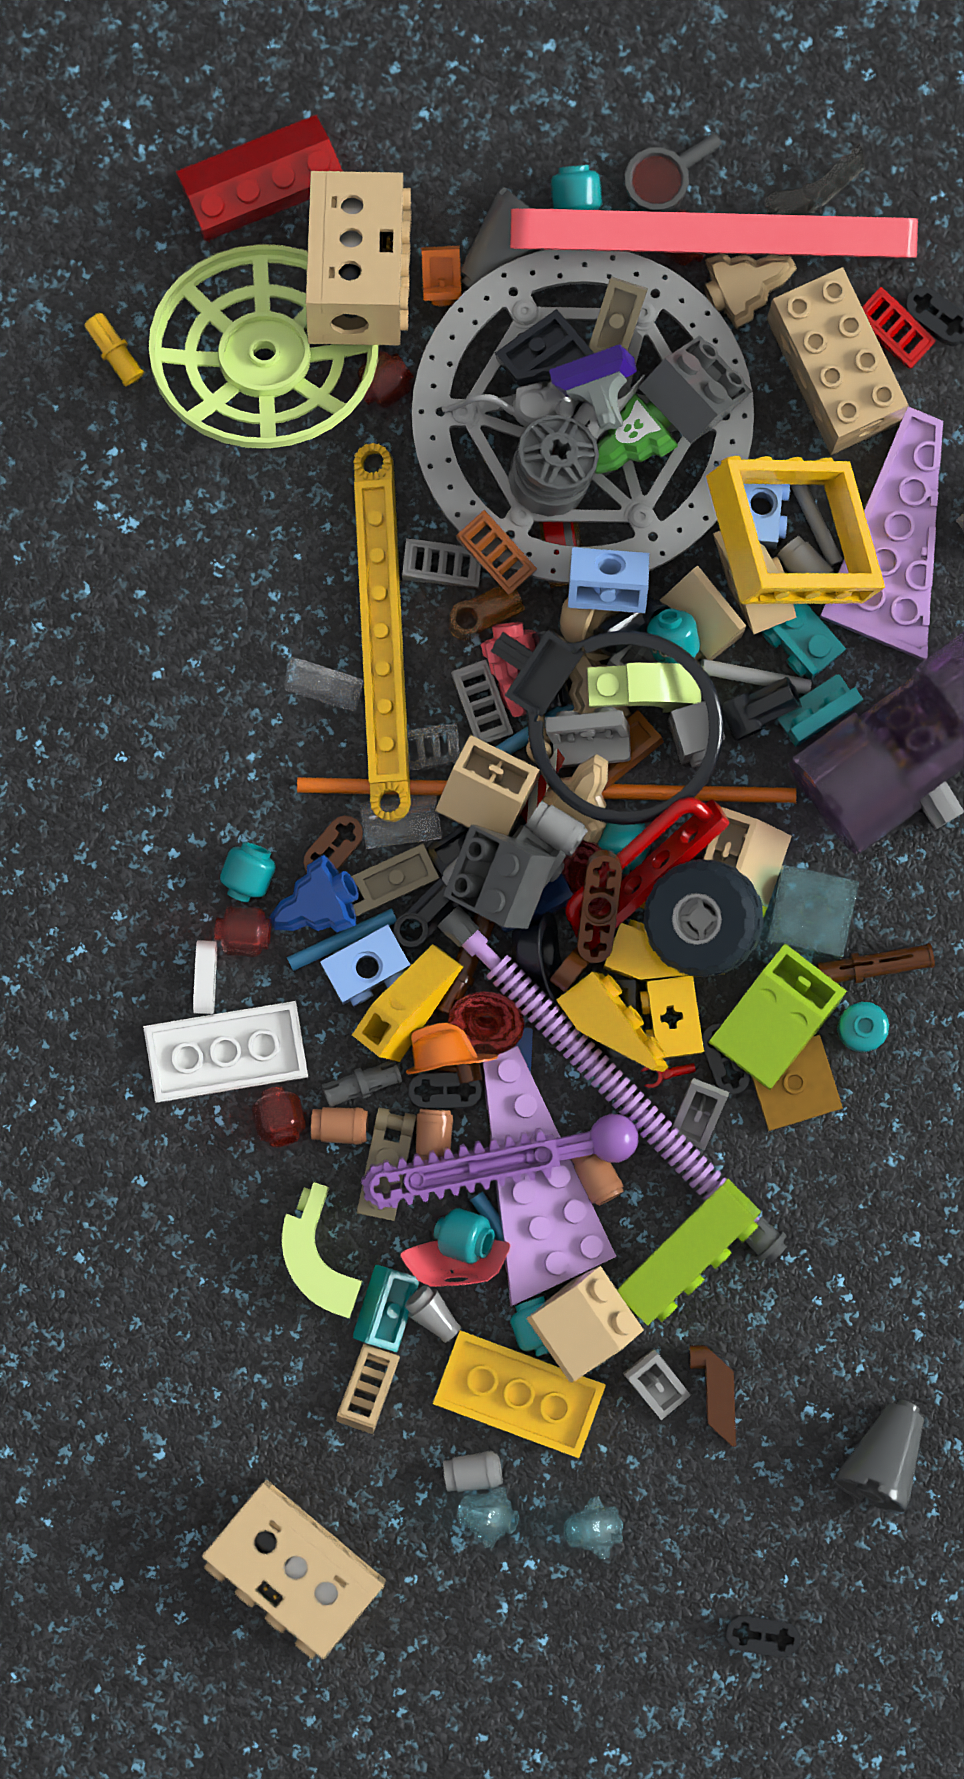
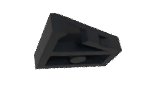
M557 309L495 352L497 361L518 386L551 380L550 369L594 354Z

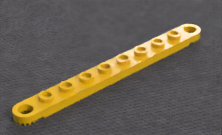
M371 443L365 444L362 448L360 447L359 451L354 455L355 459L353 461L368 775L371 809L380 819L387 822H396L404 818L408 813L411 798L394 462L392 455L384 446ZM371 454H380L384 463L381 466L382 468L375 473L365 471V459ZM388 792H397L401 799L399 808L395 809L396 811H391V813L383 811L380 804L383 795Z

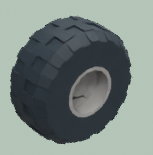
M693 860L668 870L653 885V889L649 897H647L644 907V928L651 948L668 967H672L680 973L689 976H716L729 972L748 959L751 952L756 949L764 925L763 905L760 895H758L754 888V884L747 876L739 872L737 868L715 860Z

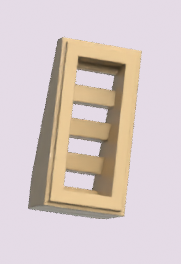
M363 1344L337 1414V1421L339 1423L370 1434L374 1433L400 1356ZM366 1360L387 1366L386 1373L365 1366ZM361 1375L381 1381V1387L360 1381ZM358 1390L377 1397L375 1403L354 1396L355 1391ZM352 1405L371 1412L370 1417L351 1412L349 1408Z

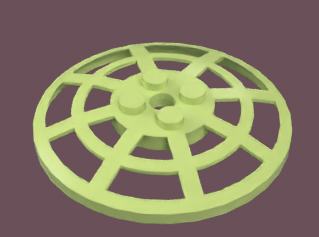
M258 244L236 247L217 253L197 263L181 275L168 289L158 305L150 327L149 356L153 377L160 394L169 407L186 424L203 435L226 444L245 448L269 449L291 446L313 439L335 427L355 409L365 396L377 367L379 345L332 344L310 347L308 337L304 331L307 328L306 293L290 287L269 285L268 263H280L307 270L308 251L283 245ZM253 264L254 285L232 290L218 297L212 303L196 287L202 281L221 271L240 265ZM185 297L200 312L189 330L185 350L162 348V338L167 322L176 306ZM270 298L288 300L304 308L292 319L284 314L270 311ZM248 299L255 300V312L246 314L234 322L222 313L224 309ZM211 323L223 334L219 343L218 352L197 351L200 337L206 326ZM260 349H270L275 353L269 360H259L254 356ZM367 353L364 374L352 398L347 403H344L331 396L330 393L334 390L340 379L344 358ZM333 360L330 373L321 388L305 379L311 362ZM162 363L185 365L191 385L203 401L187 412L171 392L164 376ZM197 366L220 367L227 383L212 394L203 383ZM295 390L308 399L293 409L275 413L274 397ZM239 392L259 398L260 414L240 411L226 405V403ZM317 406L333 414L330 418L309 429L276 437V423L299 418ZM217 411L236 421L260 424V437H245L226 433L201 421Z

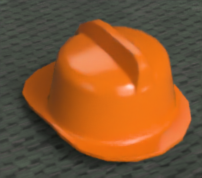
M437 1023L417 1029L412 1033L414 1066L408 1069L406 1074L425 1072L448 1065L490 1061L497 1059L498 1055L476 1054L462 1029L449 1023Z

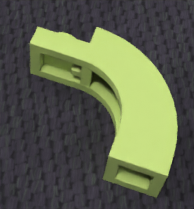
M627 663L626 666L587 667L589 708L656 706L663 708V712H671L702 702L701 690L692 676L680 664Z
M313 1182L311 1189L304 1187L297 1206L298 1210L303 1211L301 1219L288 1214L285 1216L282 1230V1249L285 1263L295 1284L311 1301L325 1310L350 1318L363 1281L332 1270L321 1259L315 1244V1231L329 1187Z

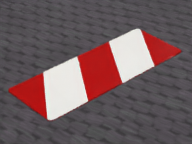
M558 748L550 759L556 773H558L565 761ZM542 774L521 812V816L526 823L550 787Z

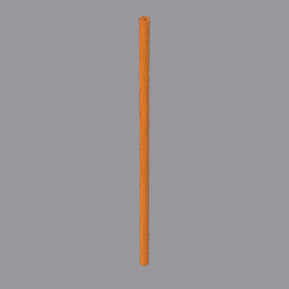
M297 777V793L370 794L369 779ZM410 780V795L441 796L448 780ZM612 784L606 790L603 789L601 794L604 799L669 800L686 785ZM704 786L694 798L700 801L713 799L720 802L796 803V788ZM388 792V793H386L385 795H399V794H398L397 792Z

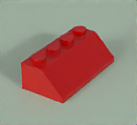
M314 115L178 170L176 173L206 242L309 200L311 171L343 172L329 137L317 115Z

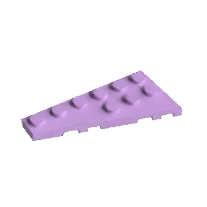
M908 407L864 510L885 588L864 603L825 604L820 618L926 662L943 421ZM845 558L838 573H848Z
M518 1046L499 1054L497 1059L481 1063L486 1109L489 1116L490 1138H495L497 1143L501 1145L504 1144L506 1135H510L513 1141L516 1142L520 1140L521 1132H525L529 1139L535 1136L536 1128H540L545 1136L553 1134L554 1138H560ZM571 1159L560 1161L561 1166L553 1167L551 1178L549 1179L546 1178L542 1170L536 1171L534 1181L530 1180L527 1173L521 1174L520 1183H515L513 1178L509 1176L505 1179V1185L500 1186L495 1179L503 1241L509 1242L511 1245L505 1258L510 1307L616 1257L593 1205L588 1199L574 1170Z

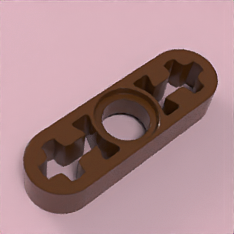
M600 850L593 853L588 858L586 864L577 946L580 956L591 963H599L606 960L613 949L622 867L618 856L608 850ZM604 861L609 862L610 869L614 870L606 875V888L599 887V872L594 870V868L601 867ZM597 897L607 899L611 904L610 910L602 916L593 915L588 909L591 900ZM593 925L600 926V942L605 944L599 945L597 951H590L589 944L585 943L592 940Z

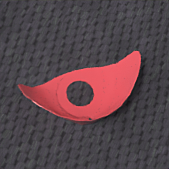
M438 1240L409 1248L401 1253V1258L416 1279L431 1287L466 1285L486 1282L499 1273L511 1245L506 1241L494 1240L488 1256L484 1259L480 1258L479 1261L473 1264L442 1255L438 1248ZM457 1277L468 1278L467 1280L460 1282L444 1281L446 1279Z

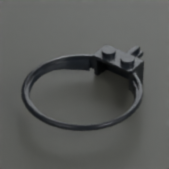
M547 630L534 651H531L504 632L494 643L491 652L520 671L504 696L524 708L527 712L528 736L534 761L553 792L574 810L605 823L617 825L644 824L654 821L677 800L687 797L694 798L708 782L716 767L722 748L724 735L722 707L709 675L700 663L682 647L658 635L640 631L605 632L572 643L554 631ZM620 644L652 648L678 662L692 676L701 690L709 718L708 745L702 763L694 777L679 793L669 800L654 807L637 811H615L601 808L585 801L572 792L559 778L551 765L544 743L543 722L537 721L538 715L543 717L585 652L590 653L600 648Z

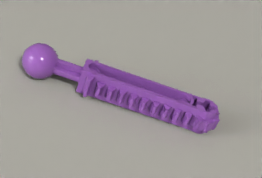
M608 1114L599 1118L593 1124L591 1131L565 1137L554 1138L553 1134L545 1136L540 1128H536L535 1136L529 1139L525 1132H521L519 1141L514 1142L510 1135H506L505 1142L501 1145L497 1143L495 1138H490V1144L487 1148H483L479 1141H475L474 1150L468 1151L465 1145L461 1144L457 1154H453L449 1147H446L443 1156L437 1157L435 1152L431 1150L429 1151L428 1160H422L418 1153L414 1154L413 1162L408 1164L403 1156L399 1157L397 1166L390 1164L388 1160H383V1163L370 1165V1169L366 1172L365 1177L361 1178V1184H363L366 1201L369 1200L372 1204L377 1205L378 1209L390 1206L397 1208L398 1202L402 1198L406 1200L408 1205L413 1204L415 1195H420L424 1202L428 1201L430 1192H435L438 1198L441 1199L444 1196L445 1189H450L454 1196L459 1194L460 1186L464 1185L469 1192H474L475 1183L481 1182L485 1189H489L490 1181L496 1179L500 1186H504L505 1179L509 1176L513 1178L515 1183H520L521 1174L527 1173L530 1180L534 1181L536 1171L542 1170L546 1178L549 1179L551 1178L552 1168L561 1166L560 1161L595 1154L599 1159L606 1162L619 1163L628 1159L635 1152L638 1145V1132L635 1124L629 1118L620 1114ZM403 1174L406 1188H401L400 1183L392 1184L389 1187L390 1192L383 1194L380 1188H374V1186L380 1183L379 1178L382 1176H387L389 1182L400 1181L399 1175Z

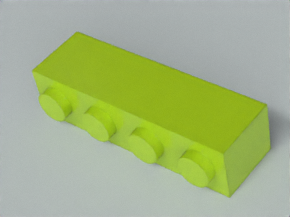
M727 1179L617 1289L618 1293L627 1306L647 1326L656 1317L663 1322L678 1307L673 1300L682 1291L689 1296L705 1280L700 1274L709 1265L716 1269L732 1253L727 1247L736 1238L744 1242L757 1229L758 1225L754 1220L761 1211Z

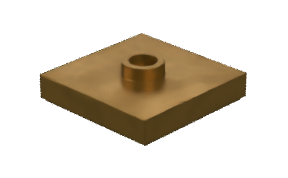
M820 1035L813 1036L771 1090L751 1076L768 1131L843 1109Z

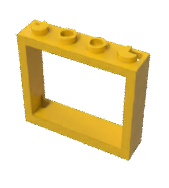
M731 456L721 460L722 464L706 476L740 604L864 603L885 588L850 461H833L832 458L803 461L801 457L773 460L769 456L749 460L742 459L740 456ZM743 484L824 485L848 573H768Z

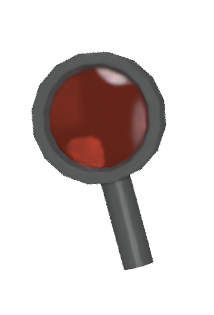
M713 132L680 156L663 147H653L638 152L630 160L625 172V191L630 201L636 207L646 212H667L674 209L684 199L688 189L687 168L722 145L717 134Z

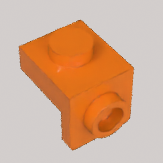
M459 246L421 247L424 301H431V304L435 306L454 304V300H458L462 295Z

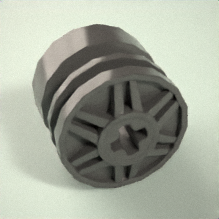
M562 415L543 416L529 424L521 435L508 475L511 492L522 506L532 513L544 516L564 515L579 505L588 490L599 458L596 439L589 429L574 418Z

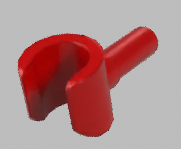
M690 1063L667 1068L664 1072L657 1071V1082L644 1086L657 1088L666 1079L696 1072L695 1065ZM644 1067L641 1070V1072H646L651 1069Z

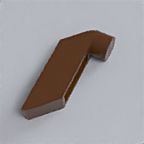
M689 1345L690 1369L705 1368L707 1423L731 1446H736L734 1372L707 1346Z

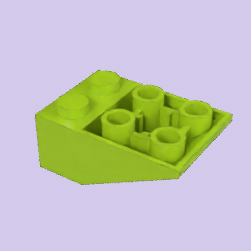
M784 944L729 1014L709 1043L767 1089L771 1090L838 1007L846 990L788 945Z

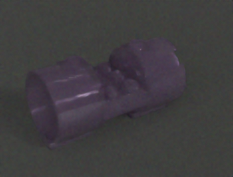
M964 632L919 664L912 671L913 677L862 715L858 716L855 712L793 757V760L789 763V768L796 782L809 802H813L817 810L825 818L823 821L855 855L868 849L921 809L919 800L964 768Z

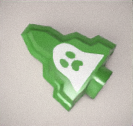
M635 393L620 412L623 426L614 430L608 429V434L597 443L599 458L595 473L601 474L617 470L629 460L643 462L652 455L663 457L678 447L675 439L671 437L667 430L672 423L651 401L646 404Z

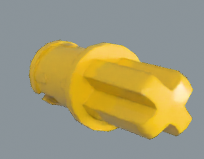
M99 313L92 316L85 323V328L102 351L101 358L109 361L124 386L133 384L145 372L139 367L126 348L128 342L125 339H120L104 314Z

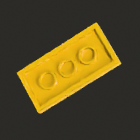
M460 1330L433 1404L579 1458L606 1384L584 1376L570 1383L560 1367Z

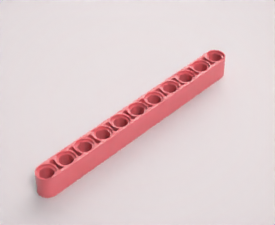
M511 209L510 248L916 258L918 219Z

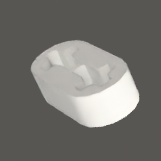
M197 940L193 997L194 1013H214L217 941Z

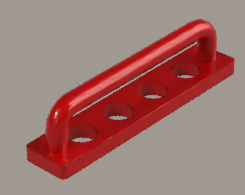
M687 797L677 800L617 854L623 870L685 813L694 814L621 881L615 929L647 900L653 885L659 878L663 877L673 867L692 860L729 826L730 822L721 806L713 799L709 800L706 804L697 798ZM698 831L694 839L688 842L690 837ZM669 857V860L667 861V863H666L663 867L660 868V866H661V864L664 862V860H666V859ZM609 862L598 871L599 887L606 886L607 873L614 871L610 869ZM641 883L640 887L632 894L634 888ZM584 885L571 896L565 908L566 918L572 925L576 937L578 936ZM602 898V899H601L597 904H595L594 906L601 905V901H603L604 898ZM607 900L604 907L599 911H594L592 914L596 916L605 915L610 910V902ZM593 925L592 940L585 942L589 944L590 951L600 943V926Z

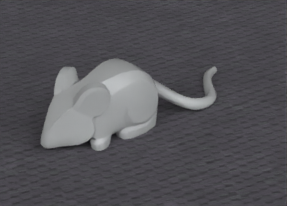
M549 382L548 387L544 388L541 383L517 388L516 394L512 396V406L497 396L486 394L467 398L442 408V411H452L478 401H490L513 415L521 425L528 427L530 423L543 416L562 415L571 418L580 401H574L571 397H566L552 382Z

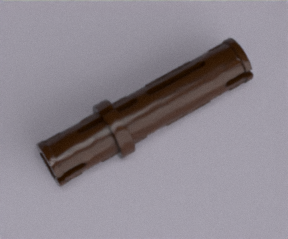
M475 913L472 921L479 927L478 930L489 941L496 923ZM462 946L459 948L455 960L463 968L435 1009L451 1017H455L454 1010L462 1002L468 987L473 986L475 981L473 975L480 960L476 955L472 957Z
M930 943L859 956L857 952L849 954V958L816 962V968L834 982L840 983L853 980L855 984L863 983L864 978L928 967L933 968L935 966L934 953Z

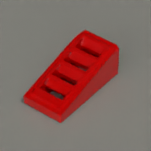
M882 287L862 307L878 342L910 370L936 342ZM882 305L886 310L874 321L870 316ZM893 315L898 320L885 332L881 327ZM905 325L909 331L896 343L892 338ZM917 336L921 341L907 354L903 349Z

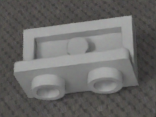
M601 707L595 709L594 713L579 714L576 711H561L556 714V717H545L546 733L553 743V754L558 748L565 758L561 768L579 766V764L595 754L608 760V763L628 762L631 760L630 725L622 710L617 711L613 707Z

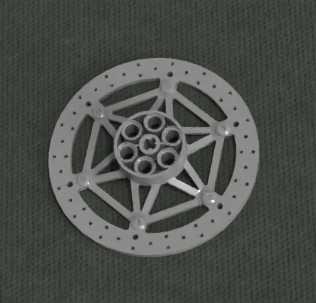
M542 250L519 257L498 267L465 291L448 309L435 328L418 367L412 401L413 439L424 480L434 500L458 532L485 510L505 533H514L515 537L511 540L537 568V571L531 575V577L536 579L569 584L572 547L650 553L649 571L670 562L702 538L718 520L706 476L722 464L721 460L727 457L740 456L742 459H748L754 424L752 392L728 414V420L722 419L710 430L714 431L716 436L708 465L700 481L681 506L664 521H660L657 518L653 508L691 445L684 436L681 437L677 444L678 447L672 452L647 495L644 496L642 494L634 463L632 460H629L622 465L631 499L605 477L613 471L601 474L594 473L592 481L621 507L620 510L573 509L564 515L544 516L532 513L517 501L511 492L508 476L480 429L484 426L520 439L527 427H521L486 415V413L504 410L490 401L474 402L461 408L447 411L441 417L436 414L439 409L465 400L450 398L457 368L475 336L500 311L506 309L513 322L495 352L556 309L566 320L597 321L600 308L537 307L531 294L547 288L571 284L608 286L610 279L607 276L648 288L628 350L634 357L635 363H637L645 336L650 339L662 361L672 354L655 324L659 314L666 312L684 329L692 340L701 336L705 341L711 343L718 351V355L732 370H735L743 377L745 384L752 390L749 372L742 351L729 326L709 300L692 284L672 270L648 258L627 251ZM514 289L518 292V294L516 296H511L509 294V291ZM656 291L659 293V297L653 298L651 293ZM495 352L467 398L483 395L501 366L496 359ZM633 374L626 378L627 382L620 388L617 396H625L632 389L630 385ZM548 380V381L538 382V383H535V384H540V383H541V384H542V387L544 388V387H548V383H549V382H552V381H551V380ZM638 394L646 404L650 401L647 396ZM512 396L500 398L512 406ZM580 401V403L578 404V406L575 408L574 414L577 412V410L580 408V406L584 403V401ZM673 424L667 428L669 433L677 430ZM466 427L511 507L505 518L500 519L487 508L468 484L458 465L452 447L450 428ZM608 429L599 438L597 443L608 434ZM534 522L629 523L635 536L613 544L576 547L545 542L529 536L528 532ZM485 526L486 530H481L471 539L474 545L490 532L487 526ZM650 534H655L657 536V540L650 541L648 536ZM498 538L494 539L481 552L488 555L501 541ZM507 549L495 561L502 564L512 553ZM517 561L510 569L517 572L523 565Z

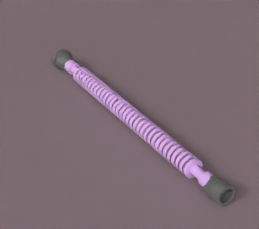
M460 905L437 926L459 948L462 946L472 957L476 955L491 970L486 975L489 980L494 975L498 977L493 984L498 987L503 983L505 986L500 991L504 995L510 990L512 993L507 997L510 1001L515 997L519 999L514 1004L517 1009L522 1004L526 1006L521 1011L524 1016L530 1011L533 1013L528 1018L531 1023L537 1018L540 1020L535 1027L538 1030L543 1026L546 1027L542 1032L545 1038L550 1033L554 1035L549 1040L552 1045L557 1040L561 1042L556 1047L559 1052L565 1047L568 1049L563 1054L566 1059L572 1054L575 1056L570 1061L573 1066L579 1061L582 1063L577 1070L580 1073L585 1069L588 1070L584 1075L587 1081L592 1076L595 1077L591 1082L594 1088L598 1084H602L598 1090L601 1095L607 1090L609 1091V1094L605 1097L608 1102L614 1097L617 1099L612 1104L615 1109L621 1104L623 1105L619 1113L624 1116L629 1112L630 1115L627 1118L631 1121L637 1120L635 1123L637 1130L642 1126L644 1127L640 1133L643 1138L649 1133L651 1134L647 1140L650 1145L656 1140L658 1141L654 1149L659 1152L664 1148L665 1151L661 1154L664 1159L670 1155L672 1156L668 1161L671 1167L677 1162L679 1163L675 1168L678 1174L684 1169L686 1170L682 1175L685 1181L691 1176L693 1177L689 1183L692 1188L700 1184L696 1192L701 1195L706 1191L707 1193L703 1197L705 1201L727 1180L724 1177L719 1182L717 1181L721 1176L718 1170L710 1174L714 1166L711 1163L705 1167L703 1166L707 1161L705 1156L698 1160L696 1159L701 1153L697 1148L691 1153L689 1152L693 1147L690 1141L684 1146L682 1145L686 1140L683 1134L677 1139L675 1138L679 1132L676 1127L670 1132L668 1131L672 1123L669 1120L664 1124L661 1123L665 1118L663 1113L656 1117L654 1116L658 1111L655 1105L649 1110L647 1109L651 1104L648 1098L642 1103L640 1102L644 1096L641 1091L635 1096L633 1095V1092L637 1089L634 1084L628 1089L625 1087L630 1080L627 1077L622 1081L619 1080L624 1074L621 1070H618L615 1074L612 1073L616 1068L613 1062L608 1067L605 1066L609 1060L606 1055L600 1060L597 1058L602 1053L599 1048L593 1053L590 1051L595 1046L592 1041L586 1046L583 1044L588 1037L583 1034L578 1038L577 1035L580 1032L576 1028L573 1031L570 1030L573 1026L571 1020L566 1024L562 1022L567 1017L564 1012L559 1017L555 1015L560 1010L557 1005L552 1010L548 1008L553 1003L550 998L544 1003L542 1002L546 994L543 991L538 995L535 994L539 989L537 984H534L531 988L527 986L532 981L529 976L524 981L520 979L525 974L522 969L517 974L513 972L518 967L515 962L510 967L506 965L511 960L508 955L501 960L486 944L488 940L478 930L479 927ZM762 1216L760 1218L757 1217L754 1222L758 1227L745 1241L757 1254L756 1259L759 1262L767 1259L771 1263L787 1248L783 1243L787 1235L783 1231L779 1233Z

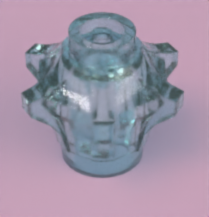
M497 1487L487 1494L465 1495L458 1510L459 1524L467 1526L469 1530L475 1532L481 1539L483 1546L487 1548H493L495 1542L500 1537H503L505 1533L513 1534L519 1521V1513L516 1510H512L511 1501L507 1500L506 1488Z
M600 1497L590 1498L587 1506L575 1516H570L566 1520L564 1535L567 1542L572 1547H581L584 1550L592 1551L599 1559L610 1558V1548L614 1543H622L623 1538L621 1535L623 1524L621 1518L617 1515L618 1510L616 1506L607 1508L602 1504Z

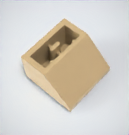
M470 735L451 771L435 812L467 828H470L471 824L509 836L539 779L540 769Z
M721 807L730 824L707 845L703 859L719 861L737 868L739 872L747 876L754 884L755 890L760 895L762 905L768 908L792 836L756 818Z

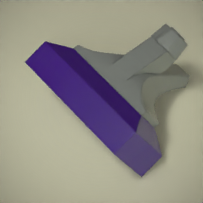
M622 345L613 346L549 370L552 384L566 397H571L574 401L587 402L594 407L600 429L614 430L623 426L617 395L623 384L627 382L626 378L636 373L637 368L634 357Z

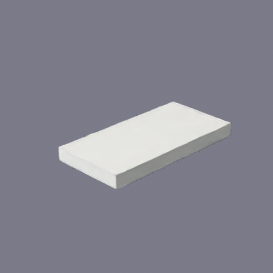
M296 1001L143 1026L156 1103L309 1078Z

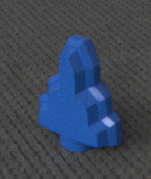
M323 855L307 865V874L295 882L293 894L279 902L269 916L274 930L295 931L305 926H309L316 931L330 927L336 932L356 926V913L352 902L356 901L359 897L358 888L349 873L346 871L339 873L333 863Z

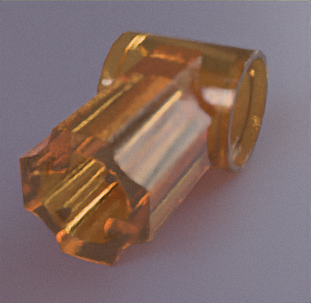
M497 586L473 599L457 603L450 612L448 620L449 631L459 640H471L480 632L524 612L525 608L517 589L508 595L500 586ZM469 612L476 618V626L471 629H463L458 626L455 617L459 613Z

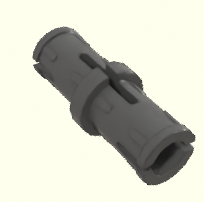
M390 1060L362 1070L361 1067L353 1070V1074L321 1084L328 1106L333 1107L360 1096L363 1099L370 1097L371 1092L401 1083L402 1077L396 1061Z

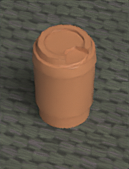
M323 1107L322 1109L312 1110V1140L354 1145L367 1142L368 1111L364 1110V1108Z
M420 1109V1112L417 1113L416 1153L419 1154L422 1160H428L429 1151L431 1150L435 1152L437 1157L443 1156L446 1147H449L451 1150L453 1115H451L450 1110Z
M595 1154L571 1159L575 1166L574 1170L592 1204L603 1205L624 1192L623 1183L611 1163L599 1159Z

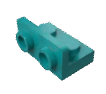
M793 604L797 618L761 631V633L774 648H777L779 645L789 656L786 662L799 677L805 674L812 680L839 657L846 648L808 604Z
M837 674L801 697V708L777 720L794 746L797 747L860 706L863 698L855 687L850 690L843 678Z

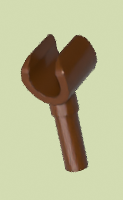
M479 1063L448 1065L433 1069L452 1073L457 1072L459 1084L482 1080Z

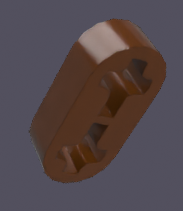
M346 815L337 817L307 850L303 862L306 872L307 865L313 862L312 856L317 854L321 857L329 848L334 853L328 859L338 871L363 840V830L359 821L352 816ZM350 824L355 827L353 829V835L356 837L355 840L350 842L346 839L338 848L335 847L333 844L339 837V832L336 830L337 827L342 825L346 828Z
M578 946L550 979V982L564 993L590 963L580 956Z

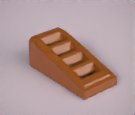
M485 510L456 535V539L508 595L513 593L537 571L533 563ZM487 526L490 532L474 545L471 539ZM498 538L501 543L485 557L481 551L494 539ZM508 549L512 555L496 569L492 563ZM519 561L523 566L506 581L502 575Z

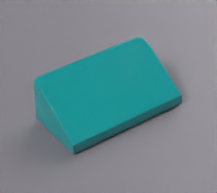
M375 1265L353 1338L364 1343L398 1352L409 1317V1311L404 1305L418 1289L419 1281L416 1277L381 1265Z

